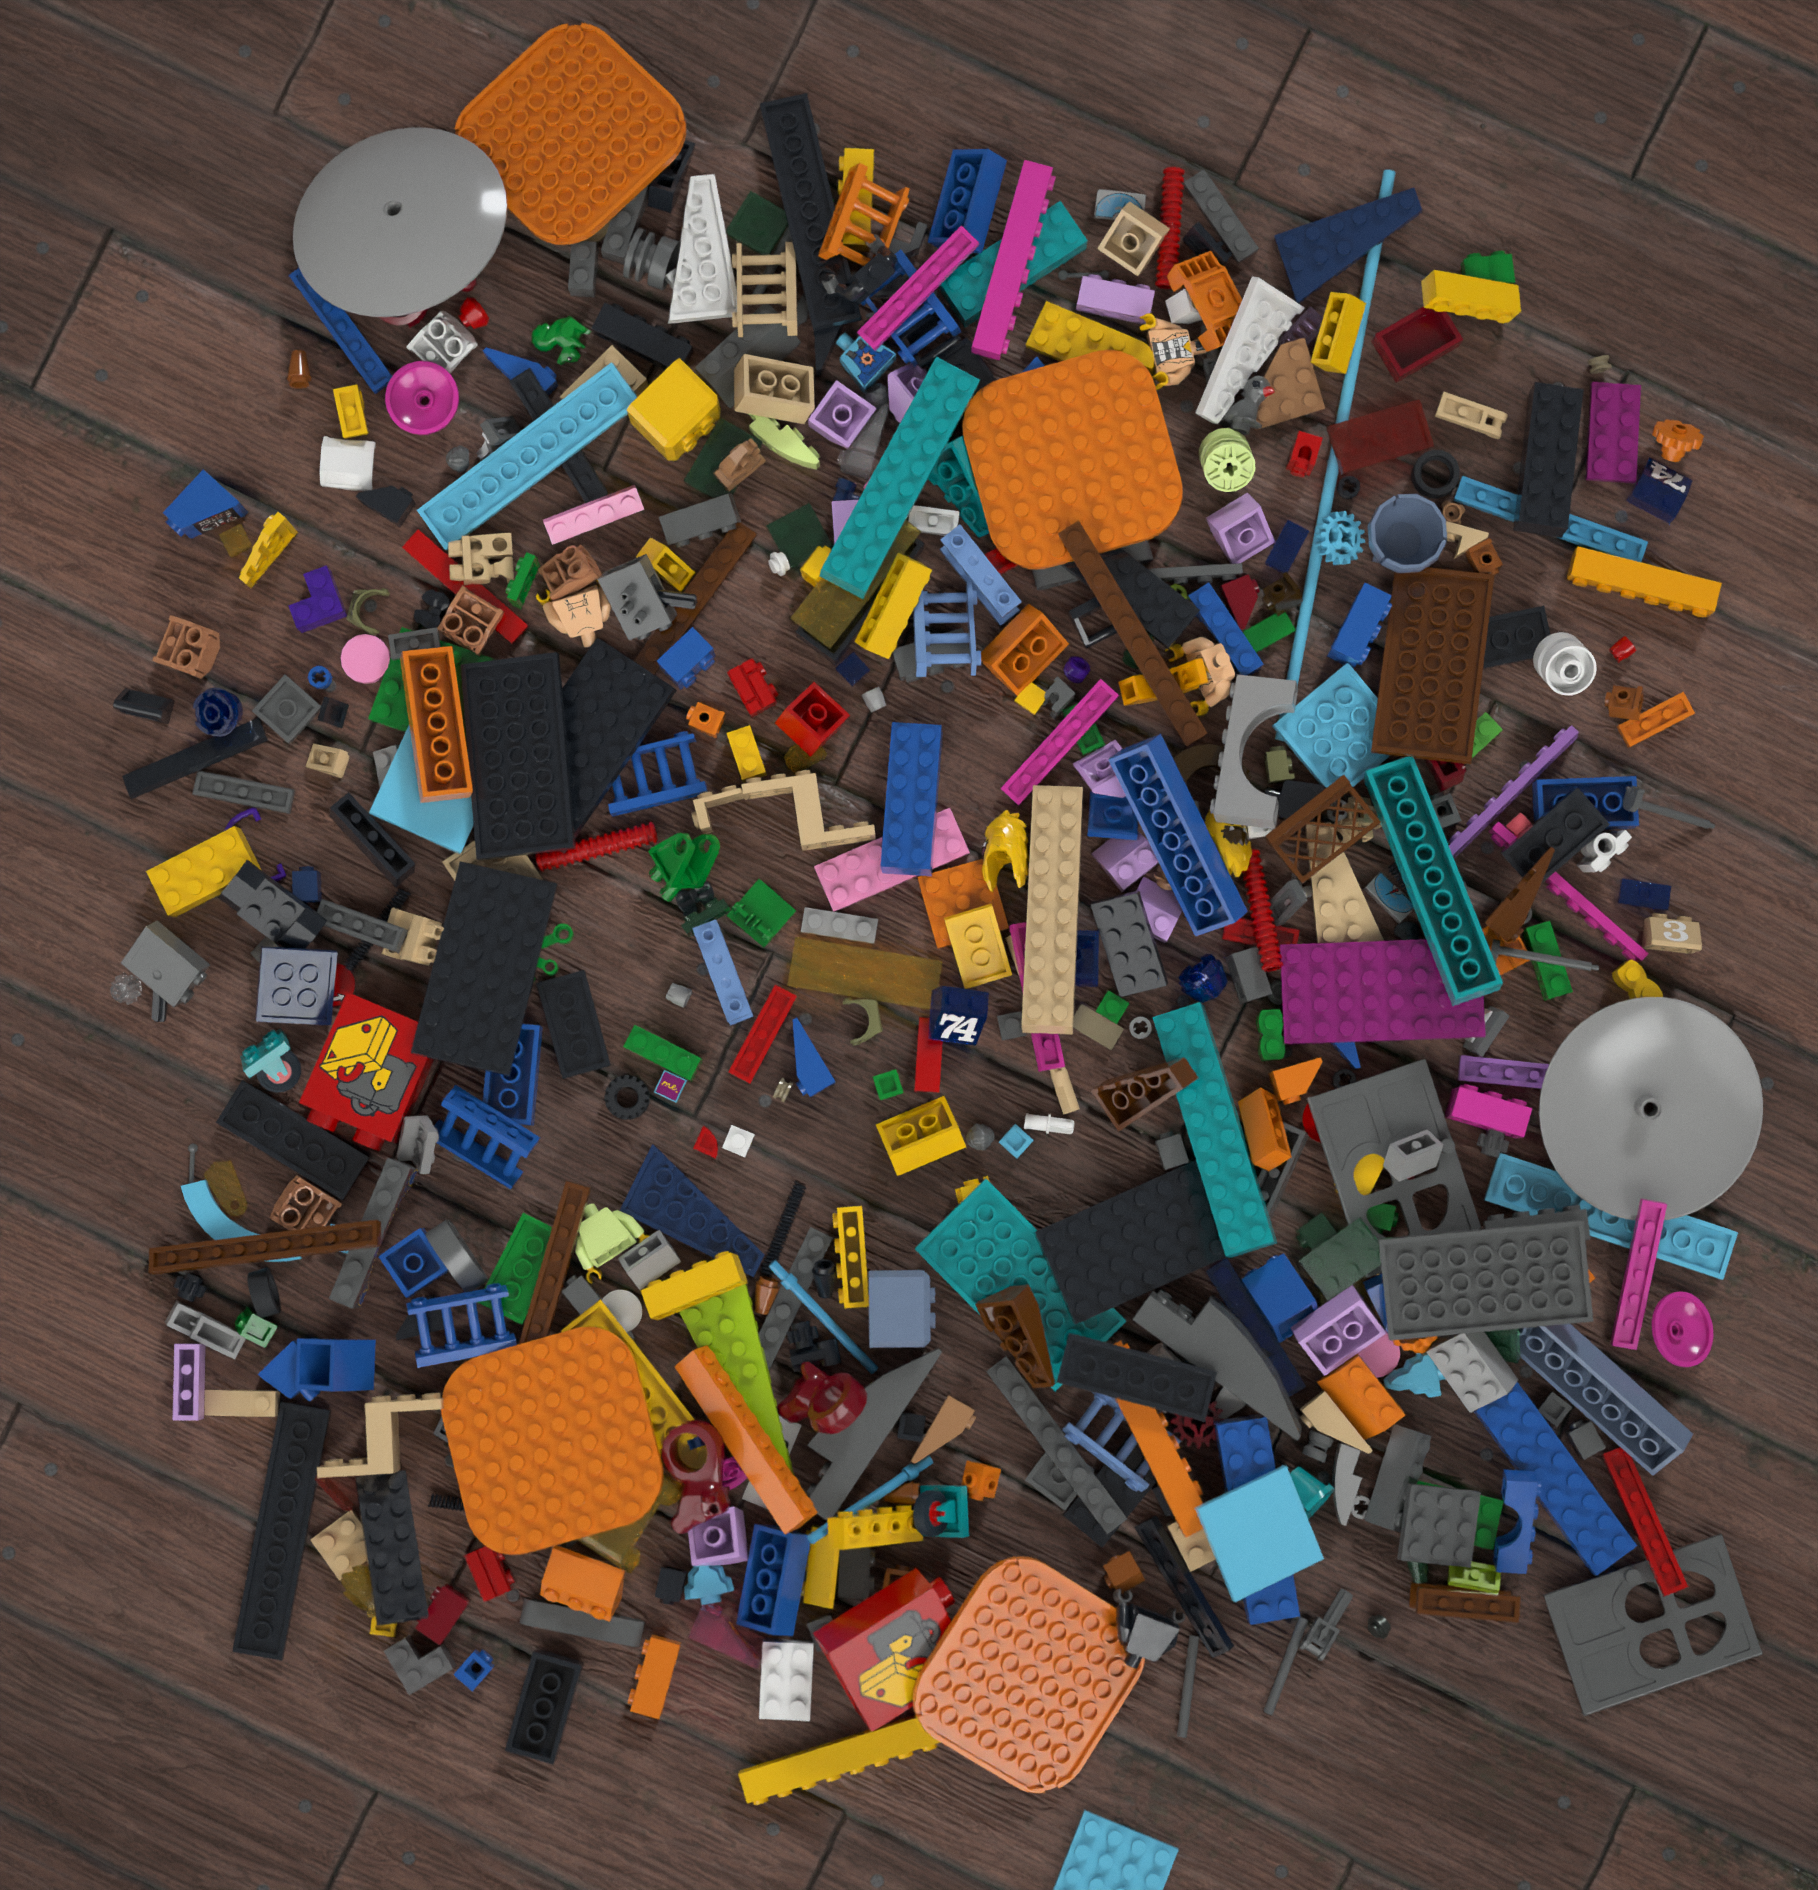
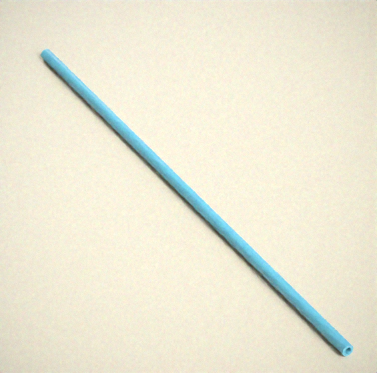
M1384 170L1378 199L1392 195L1395 171ZM1382 243L1370 249L1367 255L1359 297L1361 301L1366 303L1348 369L1344 375L1314 534L1320 532L1317 524L1323 523L1322 517L1329 516L1332 509ZM1315 536L1313 537L1302 595L1303 602L1300 605L1286 680L1296 681L1297 686L1323 556L1319 555L1321 547H1315V544L1319 542V538ZM1286 713L1280 714L1279 719L1283 717ZM1276 732L1275 739L1279 741H1284L1281 738V736Z

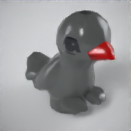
M1255 376L1248 380L1243 389L1244 392L1241 393L1244 399L1235 403L1226 412L1219 424L1224 428L1230 427V429L1237 430L1242 435H1248L1250 427L1262 428L1261 423L1256 421L1258 407L1268 396L1275 393L1267 378L1263 376Z

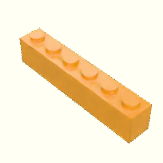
M1577 547L1573 551L1567 579L1572 580V584L1576 586L1587 587V585L1595 586L1596 590L1600 592H1619L1621 597L1627 599L1638 597L1644 599V602L1647 604H1666L1671 610L1692 611V615L1698 617H1707V615L1710 616L1715 612L1722 584L1582 547Z

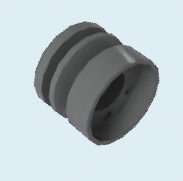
M638 228L626 250L623 269L624 278L631 279L635 273V281L640 282L647 273L648 286L665 290L668 285L665 275L675 268L679 252V241L663 236L659 243L655 245V233L650 232L646 237V230Z

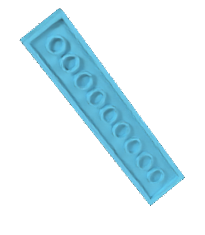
M611 362L417 510L443 548L448 550V542L461 540L462 536L469 535L628 414L627 408L637 398V395L614 363Z
M1500 1153L1499 1158L1496 1159L1484 1201L1517 1212L1529 1211L1530 1216L1538 1215L1537 1211L1541 1209L1554 1208L1555 1213L1563 1212L1562 1208L1566 1206L1580 1205V1210L1587 1209L1590 1236L1630 1249L1635 1220L1610 1215L1587 1203L1573 1192L1556 1171ZM1688 1215L1664 1220L1656 1258L1723 1280L1738 1232Z

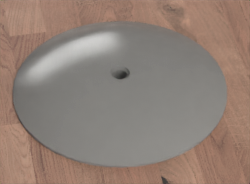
M403 128L386 131L366 138L341 152L311 182L301 199L294 221L293 248L296 261L301 273L313 290L324 300L338 308L371 317H393L416 313L440 304L454 296L471 283L486 267L494 255L504 232L507 218L506 191L501 176L491 159L467 139L447 131L432 128Z
M1665 997L1633 998L1607 1006L1592 1014L1569 1033L1551 1059L1542 1083L1539 1100L1540 1130L1544 1146L1555 1170L1573 1192L1584 1201L1610 1215L1635 1221L1640 1198L1664 1202L1667 1204L1664 1220H1670L1688 1215L1709 1205L1725 1193L1742 1174L1754 1153L1763 1120L1762 1088L1758 1072L1747 1048L1729 1026L1718 1017L1696 1005L1677 999ZM1648 1102H1652V1112L1649 1114H1645V1104Z

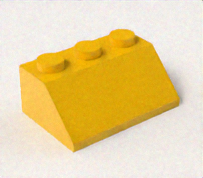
M945 1096L876 1124L897 1176L966 1147Z
M812 1525L811 1531L806 1530V1534L812 1533L821 1526ZM828 1534L814 1544L810 1543L805 1570L807 1571L806 1581H803L801 1596H804L803 1603L833 1609L840 1549H829Z

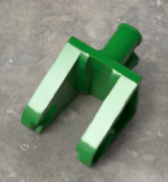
M677 833L650 848L648 852L656 865L649 871V875H652L651 879L656 882H661L664 878L666 885L660 890V894H663L661 897L664 900L672 901L681 889H701L720 849L719 840L715 835L702 834L691 840L688 833ZM685 840L686 843L681 846L682 841ZM706 840H709L711 845H709V850L706 853L704 844Z

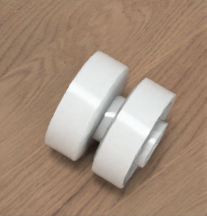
M1559 632L1547 636L1538 644L1534 652L1533 662L1537 673L1558 694H1578L1584 691L1595 677L1596 661L1593 655L1575 636L1569 633Z

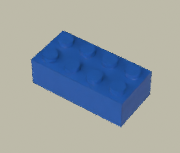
M961 149L952 151L928 243L939 249L962 225L980 244L972 253H982L1007 163L1006 159L989 149Z
M1637 777L1536 780L1532 783L1534 822L1574 787H1578L1610 824L1604 830L1634 829L1639 826L1638 810L1635 812L1626 811L1623 808V799L1627 786L1637 787Z
M523 1024L510 1076L485 1071L483 1102L519 1125L534 1126L543 1027L540 1025Z
M754 1525L736 1621L737 1625L772 1635L793 1636L810 1548V1542L807 1539L809 1534L798 1531L784 1534L779 1526Z

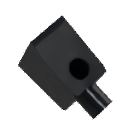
M1285 780L1282 783L1281 790L1266 787L1264 794L1277 797L1279 804L1277 818L1285 821L1321 793L1325 786ZM1302 827L1301 830L1306 832V827Z

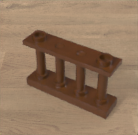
M1410 1582L1408 1608H1415L1417 1614L1519 1623L1521 1597L1511 1595V1591L1499 1590L1497 1594L1457 1586Z

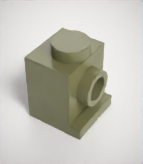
M1284 746L1269 748L1270 752L1264 754L1267 784L1283 783L1285 780L1293 781L1294 774H1289V771L1292 770L1291 756L1286 755Z

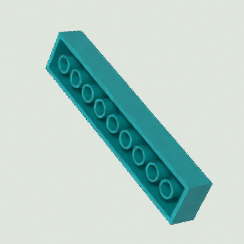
M938 357L935 358L821 568L820 577L864 599L980 382L978 378Z
M1407 756L1367 770L1363 780L1378 818L1381 821L1383 831L1452 1006L1500 990L1503 981L1414 757Z
M1198 1002L1153 1017L1166 1062L1185 1057L1199 1077L1177 1092L1176 1096L1225 1256L1232 1258L1277 1244L1204 1005Z

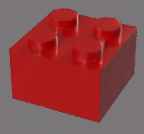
M813 682L783 711L775 724L811 757L842 727L850 715L821 687Z

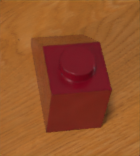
M1249 574L1223 584L1219 589L1229 613L1242 632L1245 630L1257 601V593H1260L1256 580H1251Z

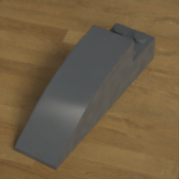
M1153 1289L1132 1320L1195 1366L1216 1371L1215 1381L1294 1439L1298 1440L1301 1435L1302 1426L1278 1371L1258 1341L1234 1313L1212 1294L1194 1318L1191 1315L1193 1312L1183 1304L1176 1305L1171 1301L1172 1296L1166 1291Z
M936 1348L882 1374L864 1387L868 1394L867 1403L863 1412L848 1428L836 1434L817 1432L810 1440L808 1446L832 1462L830 1464L826 1461L818 1473V1476L821 1478L817 1485L812 1483L806 1491L807 1497L812 1500L813 1506L818 1512L817 1514L826 1520L828 1517L835 1515L941 1355L942 1350Z

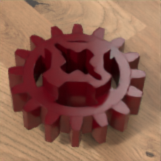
M1216 1400L1211 1401L1208 1408L1213 1416L1206 1415L1205 1422L1199 1423L1198 1430L1196 1425L1191 1422L1192 1418L1175 1414L1176 1418L1170 1419V1423L1176 1424L1172 1432L1180 1433L1178 1436L1180 1441L1187 1439L1186 1446L1188 1447L1191 1446L1192 1442H1195L1197 1449H1200L1201 1442H1204L1208 1447L1210 1446L1209 1439L1212 1438L1216 1441L1213 1422L1225 1420L1219 1417L1223 1410L1222 1408L1215 1409L1218 1402ZM1182 1426H1189L1192 1429L1193 1437L1187 1435ZM1208 1426H1213L1211 1431L1203 1436V1431Z

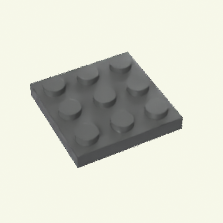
M1407 1483L1397 1559L1471 1568L1481 1492Z

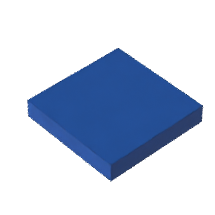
M1090 791L1087 836L1137 840L1138 819L1127 797L1120 798Z

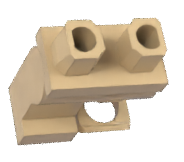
M511 533L462 536L461 540L448 542L449 557H462V564L449 566L450 580L464 581V585L487 584L490 582L491 577L498 578L499 575L507 578L508 583L510 580H514ZM489 559H502L494 564L489 563Z
M392 908L388 923L405 928L408 932L399 953L389 952L388 949L383 948L382 954L427 966L430 963H434L437 952L434 949L436 941L440 940L441 933L444 930V927L441 926L442 923Z

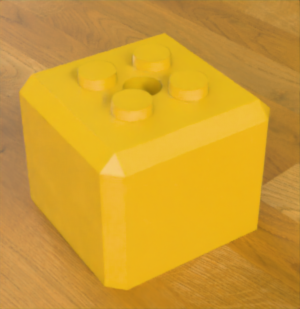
M679 358L629 405L627 413L631 424L668 461H677L685 452H690L696 446L697 440L703 434L707 435L714 428V424L720 419V406L717 395Z

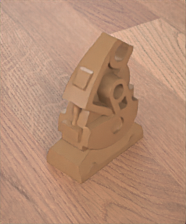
M751 438L733 448L713 474L725 489L730 492L763 465L766 460L760 454L758 445Z

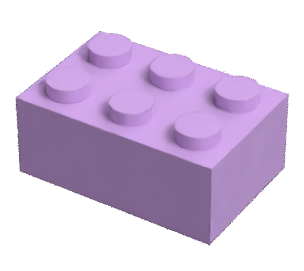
M1353 1285L1291 1327L1299 1344L1324 1376L1386 1334L1376 1315Z

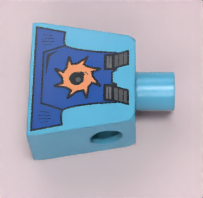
M845 332L836 341V344L845 351L840 357L841 365L863 393L896 361V354L892 350L881 345L875 351L860 336L854 341Z

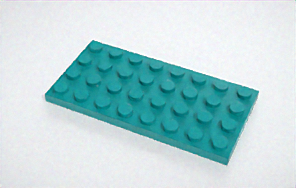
M985 1178L914 1249L978 1314L979 1312L975 1305L978 1301L1010 1286L1029 1285L1039 1305L1055 1385L1051 1388L1056 1391L1062 1385L1057 1383L1069 1333L1106 1342L1126 1320L1114 1308H1111L1074 1325L1033 1233L1038 1230Z

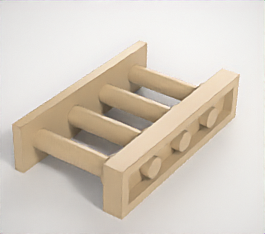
M786 242V252H781V255L742 256V244L737 243V253L732 254V268H737V312H732L733 327H738V337H743V325L780 323H782V326H787L788 336H798L796 255L792 242ZM781 265V267H786V272L768 275H743V266ZM782 284V287L786 286V291H782L781 294L743 295V285ZM782 304V306H786L787 311H782L779 314L743 315V305Z

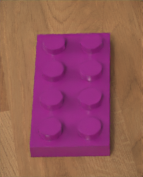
M1592 382L1590 384L1585 480L1620 483L1636 482L1641 385Z

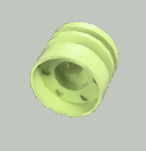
M1222 428L1209 433L1203 439L1199 448V460L1208 483L1215 489L1224 492L1237 491L1245 487L1251 481L1255 472V459L1245 436L1237 430Z

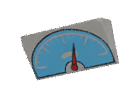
M1098 189L1094 218L1115 220L1121 209L1129 201L1144 211L1146 195Z
M1381 871L1364 888L1398 924L1414 909L1411 900Z

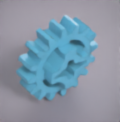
M1346 511L1331 512L1329 516L1322 517L1323 523L1317 524L1320 532L1314 534L1316 538H1319V542L1315 544V547H1321L1319 555H1326V562L1333 561V565L1350 564L1351 560L1358 559L1356 553L1363 552L1360 544L1365 543V540L1360 535L1365 531L1359 530L1360 521H1353L1355 515H1347Z

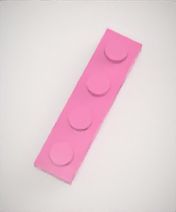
M635 485L546 518L543 522L553 545L642 511L644 508Z

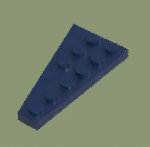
M1413 187L1274 235L1296 302L1298 304L1303 302L1307 296L1323 287V284L1334 276L1339 275L1366 255L1370 249L1376 245L1378 246L1393 232L1401 229L1421 214L1422 208L1415 188Z
M652 1144L619 1211L715 1258V1255L725 1251L739 1256L744 1273L754 1277L765 1254Z

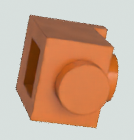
M700 702L697 703L696 707L691 705L686 719L690 720L688 723L690 728L717 738L726 718L725 712ZM707 714L709 719L706 722L700 721V716Z

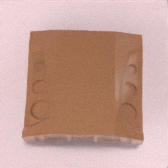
M582 545L567 547L563 553L556 554L538 569L551 592L549 596L554 601L579 591L602 575L597 563Z
M462 586L449 605L438 627V631L463 648L480 656L488 638L502 619L504 611Z
M170 615L169 625L157 655L153 657L152 661L197 678H203L211 671L220 649L219 633Z
M297 1175L288 1183L275 1203L270 1218L289 1231L322 1227L327 1225L338 1207H341L342 1203Z

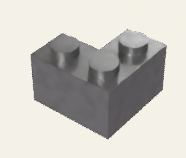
M410 1635L384 1650L409 1695L456 1666L445 1644L422 1656Z

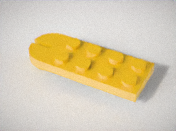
M1046 301L1026 342L1027 348L1060 362L1100 350L1121 351L1138 359L1148 369L1150 374L1154 375V355L1146 343Z

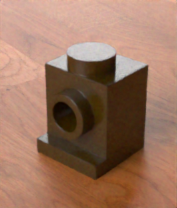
M1287 571L1282 574V578L1262 589L1264 596L1261 599L1268 610L1272 609L1277 616L1303 602L1298 585Z

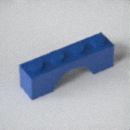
M1210 583L1205 584L1190 594L1187 600L1200 610L1197 618L1209 629L1218 644L1221 643L1230 657V663L1235 675L1251 676L1260 670L1264 665Z
M1504 1469L1501 1488L1504 1504L1515 1509L1519 1515L1517 1523L1511 1531L1495 1538L1493 1562L1496 1572L1526 1574L1527 1565L1532 1564L1530 1542L1535 1540V1527H1532L1533 1519L1538 1517V1505L1535 1504L1536 1496H1540L1541 1482L1537 1481L1534 1471Z

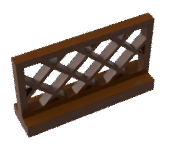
M1342 775L1265 836V840L1270 847L1272 846L1301 884H1303L1378 826L1381 821L1351 786L1347 777ZM1347 792L1355 799L1354 809L1340 807V798ZM1337 801V807L1331 806L1334 802ZM1358 804L1362 807L1363 810L1357 809ZM1324 810H1335V824L1320 823L1321 813ZM1339 811L1354 813L1352 826L1337 825ZM1356 814H1367L1373 823L1366 828L1355 827ZM1317 817V822H1310ZM1305 825L1316 826L1315 840L1300 838L1301 828ZM1319 826L1334 828L1333 842L1318 840ZM1337 828L1352 830L1351 840L1347 843L1335 842ZM1355 830L1361 831L1354 837ZM1298 831V836H1297V837H1291L1293 834H1295V833ZM1286 840L1297 841L1295 855L1285 854L1279 845ZM1300 842L1314 843L1313 857L1298 855ZM1317 844L1332 845L1331 855L1328 858H1317ZM1335 846H1342L1334 852ZM1289 858L1295 859L1294 864L1290 861ZM1298 859L1312 861V869L1305 876H1302L1297 869ZM1315 861H1320L1321 863L1315 867Z

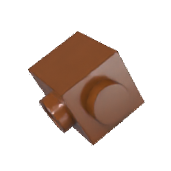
M1130 1551L1121 1556L1112 1557L1108 1560L1107 1564L1103 1565L1107 1572L1103 1577L1110 1590L1115 1587L1116 1590L1121 1589L1122 1594L1124 1591L1145 1581Z

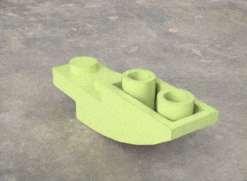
M748 414L754 420L749 425L750 432L770 450L801 466L816 470L820 467V461L818 460L820 455L812 446L808 448L802 442L804 437L796 428L791 429L786 425L779 431L781 426L774 418Z

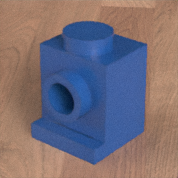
M475 1650L455 1672L454 1676L473 1691L493 1669L494 1665L491 1663L493 1658L484 1650L480 1652ZM479 1663L481 1671H474L473 1664Z

